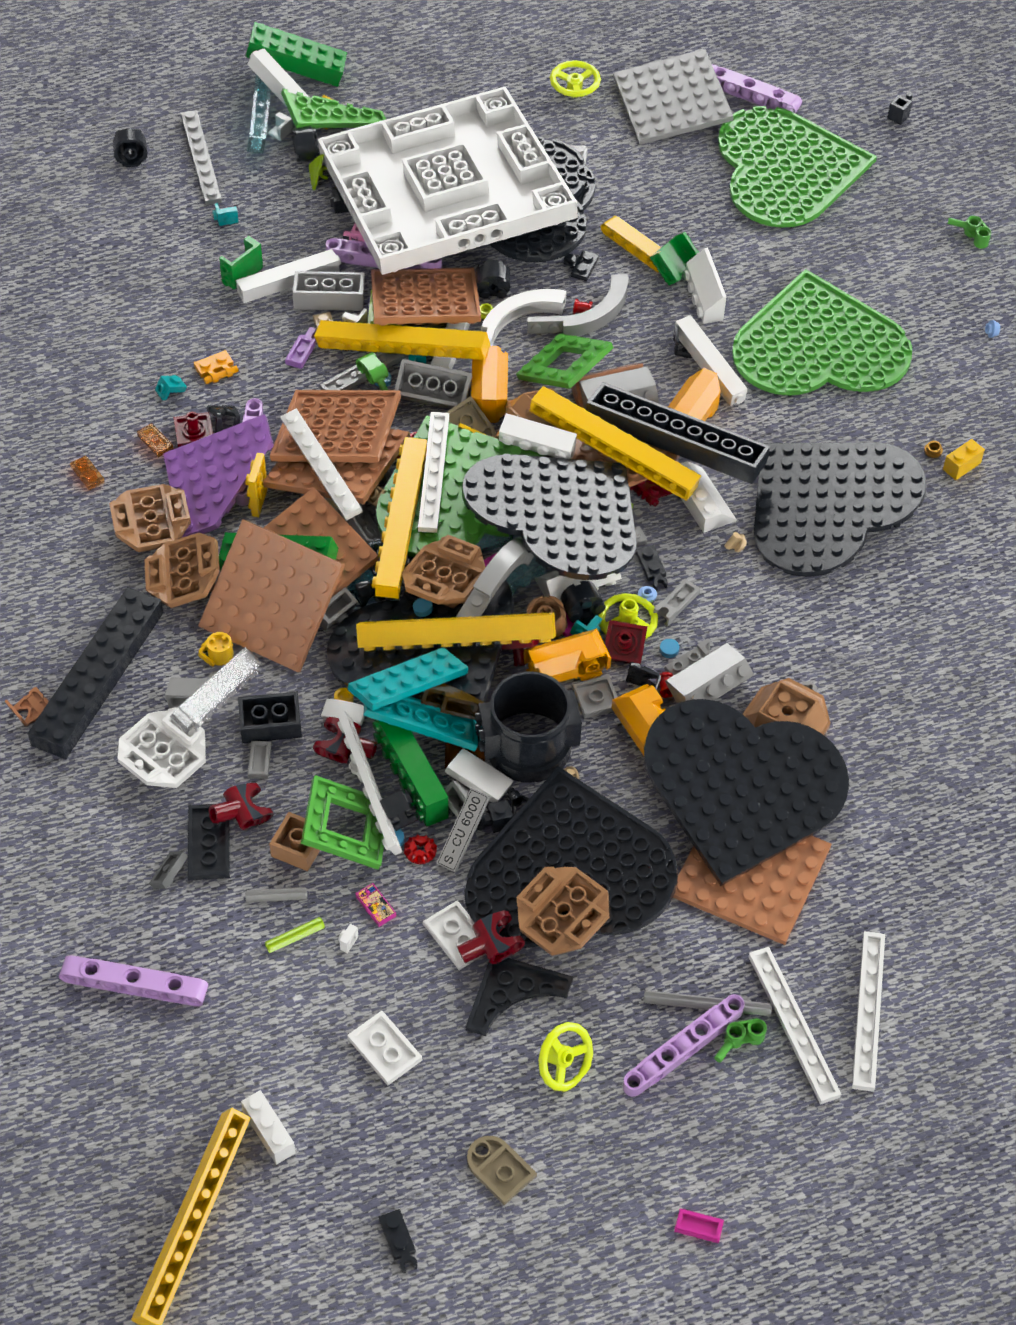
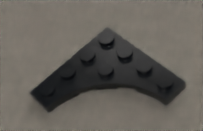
M511 958L495 964L489 962L465 1026V1031L487 1036L490 1027L500 1014L510 1006L525 999L540 996H554L567 999L573 983V976Z

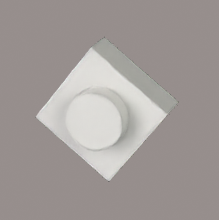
M350 924L346 930L344 929L338 939L340 941V950L346 953L349 952L358 938V927Z

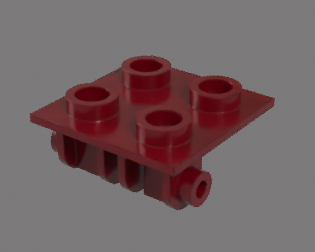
M649 479L629 488L636 492L637 496H641L642 500L645 499L650 506L653 505L654 507L659 504V498L673 494Z

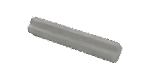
M306 887L247 890L245 892L247 903L304 900L308 896Z

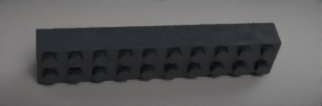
M602 382L586 404L588 412L644 443L753 484L768 460L770 450L768 445Z
M129 587L125 589L28 731L31 746L65 760L67 759L163 615L161 599Z

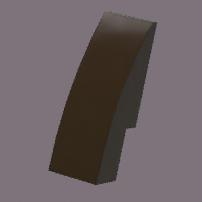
M444 683L421 692V704L440 708V713L476 720L475 712H478V704L484 703L476 697Z

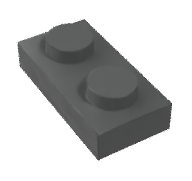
M184 851L169 852L149 882L153 889H167L173 883L174 877L183 868L184 862L188 858Z

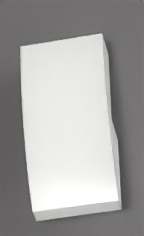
M326 699L321 714L324 720L328 717L339 718L337 714L345 710L353 722L362 726L365 717L363 715V705L336 699Z

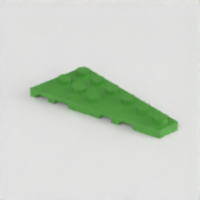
M284 88L281 91V95L296 128L307 126L312 128H358L386 120L383 111L367 107L362 109L355 108L353 104L347 103V105L338 104L339 102L319 96L307 97L303 96L301 92L294 94Z

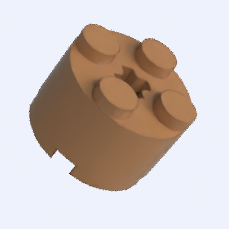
M539 596L529 603L526 614L554 612L555 639L562 635L568 626L564 606L554 596Z

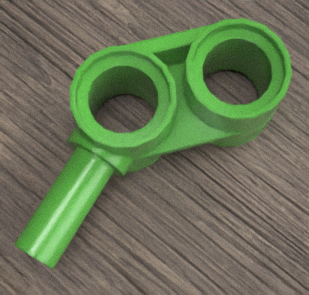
M972 215L966 221L949 217L948 224L964 228L965 235L974 238V246L981 249L988 246L991 230L980 217Z
M373 352L356 359L358 370L362 374L365 373L366 378L371 384L378 383L380 390H388L384 381L389 376L388 370Z
M761 1019L730 1023L726 1028L725 1043L714 1059L721 1063L731 1048H739L745 1043L752 1045L761 1044L765 1039L767 1031L766 1023ZM757 1030L760 1034H755L752 1031ZM735 1033L740 1037H733L730 1034Z

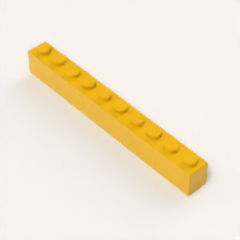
M325 320L320 321L314 335L318 347L324 349L485 360L490 346L488 334L483 331Z
M543 386L532 398L529 410L531 413L559 429L577 434L576 438L685 501L697 489L701 475L558 395L553 390Z
M405 437L404 444H400L399 455L401 459L397 458L396 470H398V473H394L393 484H395V487H391L390 493L392 502H388L387 513H389V516L385 517L384 527L386 531L382 532L381 542L383 546H379L378 552L380 561H376L375 566L377 577L373 576L372 580L375 596L399 599L403 579L402 571L405 569L426 461L427 439Z
M554 612L371 621L356 624L358 648H364V651L376 650V647H383V650L395 649V646H402V649H412L414 645H422V648H432L434 644H441V647H452L453 643H461V646H472V642H480V645H491L492 641H500V644H511L512 640H519V643H531L533 639H539V642L544 643L551 642V639H554L556 636Z
M230 1108L221 1114L131 1318V1321L138 1325H162L251 1119L234 1108Z

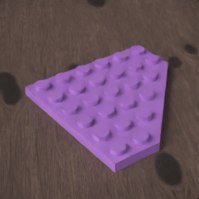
M265 414L163 453L169 484L176 489L184 490L191 524L181 538L196 533L205 534L219 528L222 523L221 519L225 513H229L236 502L235 498L247 486L245 481L247 474L251 472V461L255 460L257 453L265 455L274 446Z

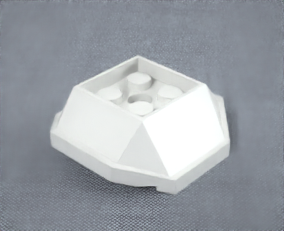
M176 707L168 709V711L148 713L119 738L118 762L146 785L178 788L206 763L205 730Z

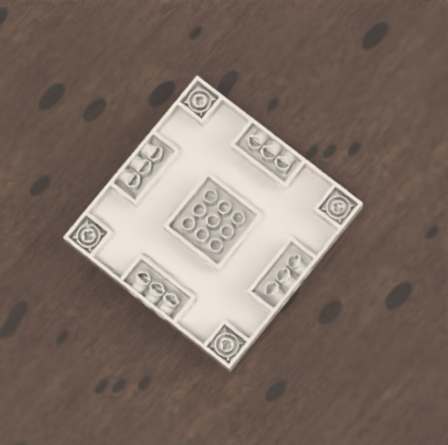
M506 87L318 139L320 154H324L323 161L382 275L578 218L576 199Z

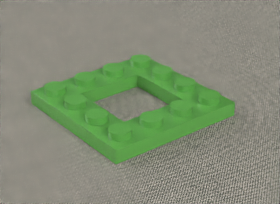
M558 334L532 360L524 365L516 375L519 380L571 389L614 347L612 342ZM563 352L582 355L567 370L548 367Z
M316 775L313 777L301 844L378 870L382 863L384 850L382 839H384V836L376 827L375 822H377V818L371 813L369 808L371 802L370 799L366 798L364 792ZM330 803L366 815L362 841L326 829Z

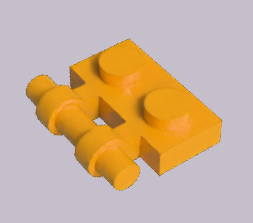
M226 350L193 362L196 371L204 379L205 384L211 382L214 384L219 379L232 377L233 374L239 372L237 365L234 366L233 360Z

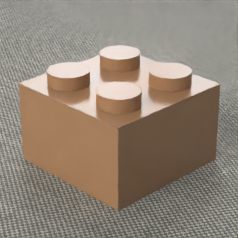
M288 812L269 843L271 857L308 872L320 850L301 844L305 818Z

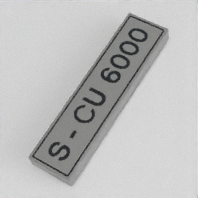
M473 788L470 789L438 858L437 864L457 872L491 798L490 796Z

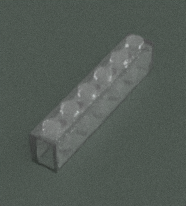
M246 647L243 648L185 700L170 717L186 733L190 732L193 728L197 730L203 725L204 718L208 720L216 712L215 708L219 710L227 702L226 698L230 700L238 692L236 688L241 690L248 683L247 678L252 680L259 673L257 668L262 663Z

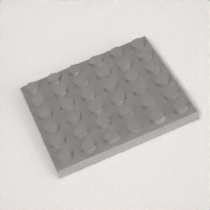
M706 49L613 72V78L639 145L733 121V114Z

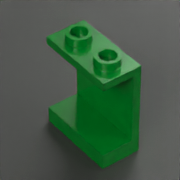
M684 231L674 236L649 258L666 283L671 285L682 278L681 275L686 270V263L697 255L699 251Z
M249 235L244 238L245 252L233 262H230L223 256L219 257L221 281L225 286H229L233 290L237 288L236 280L254 275L263 269L261 243Z

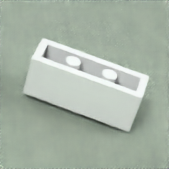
M261 1090L241 1101L243 1113L251 1118L249 1121L276 1165L296 1153L293 1140Z

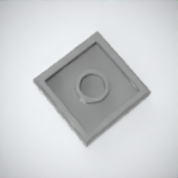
M609 675L572 684V690H574L584 719L614 712L611 708L612 699L618 696Z

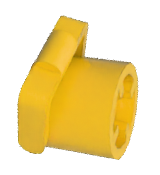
M224 632L211 634L201 645L198 656L212 667L214 665L223 666L230 663L234 656V645L231 637ZM205 650L208 651V656L203 653Z

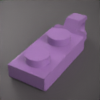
M309 327L305 335L298 336L285 359L286 365L300 369L303 368L316 345L314 337L316 328Z

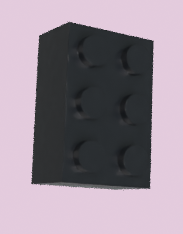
M298 691L238 697L242 743L302 738Z

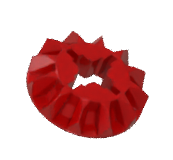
M417 833L415 837H409V840L404 845L406 858L415 864H426L433 860L437 853V845L433 838L430 839L427 835L420 836ZM416 845H419L420 847L424 845V851H417Z

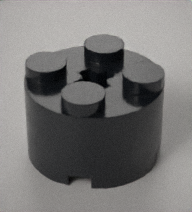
M311 126L291 129V132H295V135L292 136L294 152L296 155H299L296 161L302 162L316 159L320 155L319 146L315 145L314 140L317 139L316 129H312Z
M133 128L116 131L113 138L115 160L127 168L140 166L141 162L146 160L148 155L146 138L142 131Z
M486 260L483 262V265L476 267L477 291L481 298L485 299L489 296L505 298L511 288L510 268L508 265H503V262L500 260Z
M580 581L581 584L575 586L572 584L562 592L560 599L569 620L572 623L579 620L587 626L596 615L598 616L605 610L606 606L592 582Z

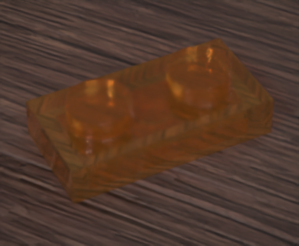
M152 423L137 431V436L158 458L163 456V453L173 450V444Z
M86 455L70 463V467L88 490L105 483L104 477Z

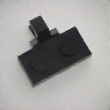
M583 250L580 256H575L574 254L565 255L563 264L572 268L571 277L587 282L599 259V255Z

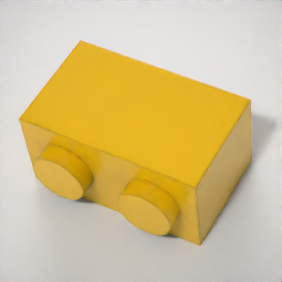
M970 439L946 456L943 470L954 480H957L981 464L985 449L973 439Z

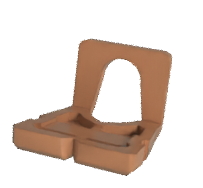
M37 687L30 690L29 694L24 696L14 706L7 699L5 700L10 710L16 714L24 726L35 722L49 702ZM28 710L26 719L24 720L17 711Z

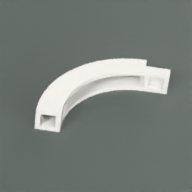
M538 289L522 292L507 298L494 307L487 315L481 326V331L487 332L490 346H493L502 328L519 317L533 313H555L562 315L566 304L567 291Z

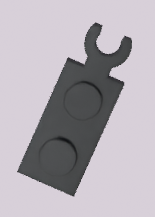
M654 544L637 548L636 555L647 580H654L653 588L656 591L658 590L659 583L667 588L666 571Z
M400 1209L379 1216L378 1220L394 1261L401 1258L400 1269L402 1273H406V1263H412L414 1269H417V1260L411 1256V1254L416 1253V1249Z

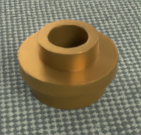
M930 441L926 444L924 452L928 457L938 458L942 455L943 448L939 442Z

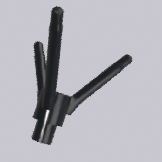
M510 787L507 793L514 816L517 806L527 802L529 798L521 795L513 787Z

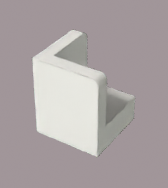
M278 112L275 115L276 126L268 133L270 136L281 141L291 133L293 124L292 118Z
M364 308L359 315L345 312L342 316V322L367 323L368 309Z

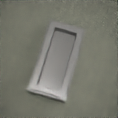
M251 741L248 778L268 779L271 742Z

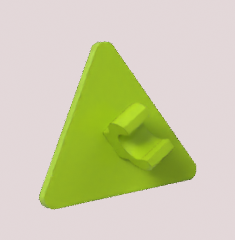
M320 154L309 163L312 190H316L319 176L322 179H328V176L323 175V171L328 170L326 165L322 166L324 154Z

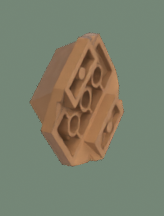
M160 484L127 490L116 500L109 503L116 537L137 552L158 549L164 543L180 539L191 524L184 490L176 489L169 485Z
M196 533L164 543L152 556L150 555L144 560L146 591L151 596L161 599L162 603L170 608L207 597L208 593L213 591L216 578L220 573L218 541L215 537Z
M447 535L439 541L424 546L402 571L406 592L438 605L443 604L454 609L459 604L466 602L474 589L473 585L486 567L479 546Z
M790 678L761 687L743 713L755 728L769 722L790 721L807 725L825 735L830 727V719L824 696Z
M544 867L517 896L520 931L552 956L581 949L610 918L608 890L576 867ZM564 911H569L566 915H560Z

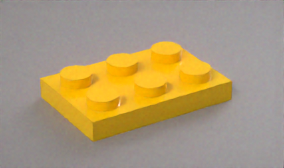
M257 453L255 460L251 461V472L247 474L245 481L246 485H248L247 497L250 498L248 508L251 509L253 517L260 516L268 488L264 487L263 484L264 479L267 477L263 453Z

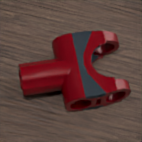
M328 717L324 722V727L336 734V737L328 741H316L313 745V750L320 756L344 764L352 753L351 749H348L344 742L346 736L338 726L339 718ZM353 722L359 736L362 729L360 725ZM359 737L366 757L373 759L377 749V742Z
M246 783L230 787L223 793L226 802L209 807V817L213 823L236 819L242 830L265 823L273 817L274 813L271 808L256 806L251 801V798L261 792V788L257 783Z
M509 911L493 913L473 924L472 929L476 937L457 946L464 963L470 962L486 954L491 964L499 963L524 947L525 941L522 936L502 937L499 935L505 925L512 920Z

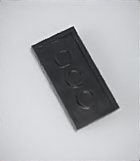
M215 804L188 805V880L230 878V820L213 823L210 820L209 807Z

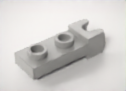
M685 579L654 608L653 613H657L658 617L665 615L667 620L665 625L669 626L676 619V616L700 594V588Z
M710 639L700 642L694 649L665 665V670L675 675L711 653L712 651H709Z

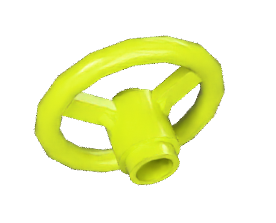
M577 60L558 64L551 71L549 77L551 86L557 92L574 98L593 93L599 87L601 81L600 74L594 66ZM570 67L586 69L581 74L572 73L570 75L561 70ZM593 75L594 83L590 87L583 89V80ZM556 76L567 82V89L557 83Z
M623 593L614 595L604 601L606 608L598 616L602 618L599 626L605 635H607L609 621L606 622L605 620L606 612L610 606L617 602H621L619 616L612 619L613 621L648 626L646 639L652 636L656 630L658 614L653 613L655 607L647 599L637 594ZM637 603L643 605L648 610L651 617L650 625L638 617L639 606Z
M566 1022L556 1026L546 1036L538 1059L539 1072L544 1083L554 1091L566 1092L572 1089L590 1069L593 1058V1046L587 1030L578 1023ZM573 1031L581 1037L583 1043L570 1047L561 1044L557 1037L564 1032ZM585 1053L579 1073L572 1080L564 1082L566 1068L572 1064L575 1056ZM547 1062L557 1067L555 1080L552 1079L548 1071Z

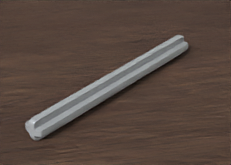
M648 990L644 992V1003L705 1010L711 1009L724 1000V998ZM744 1001L743 1014L770 1016L772 1013V1004ZM734 1004L729 1005V1008L731 1010L739 1009L738 1006Z

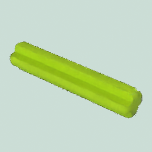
M321 917L315 918L266 941L265 947L269 953H272L324 929V922Z

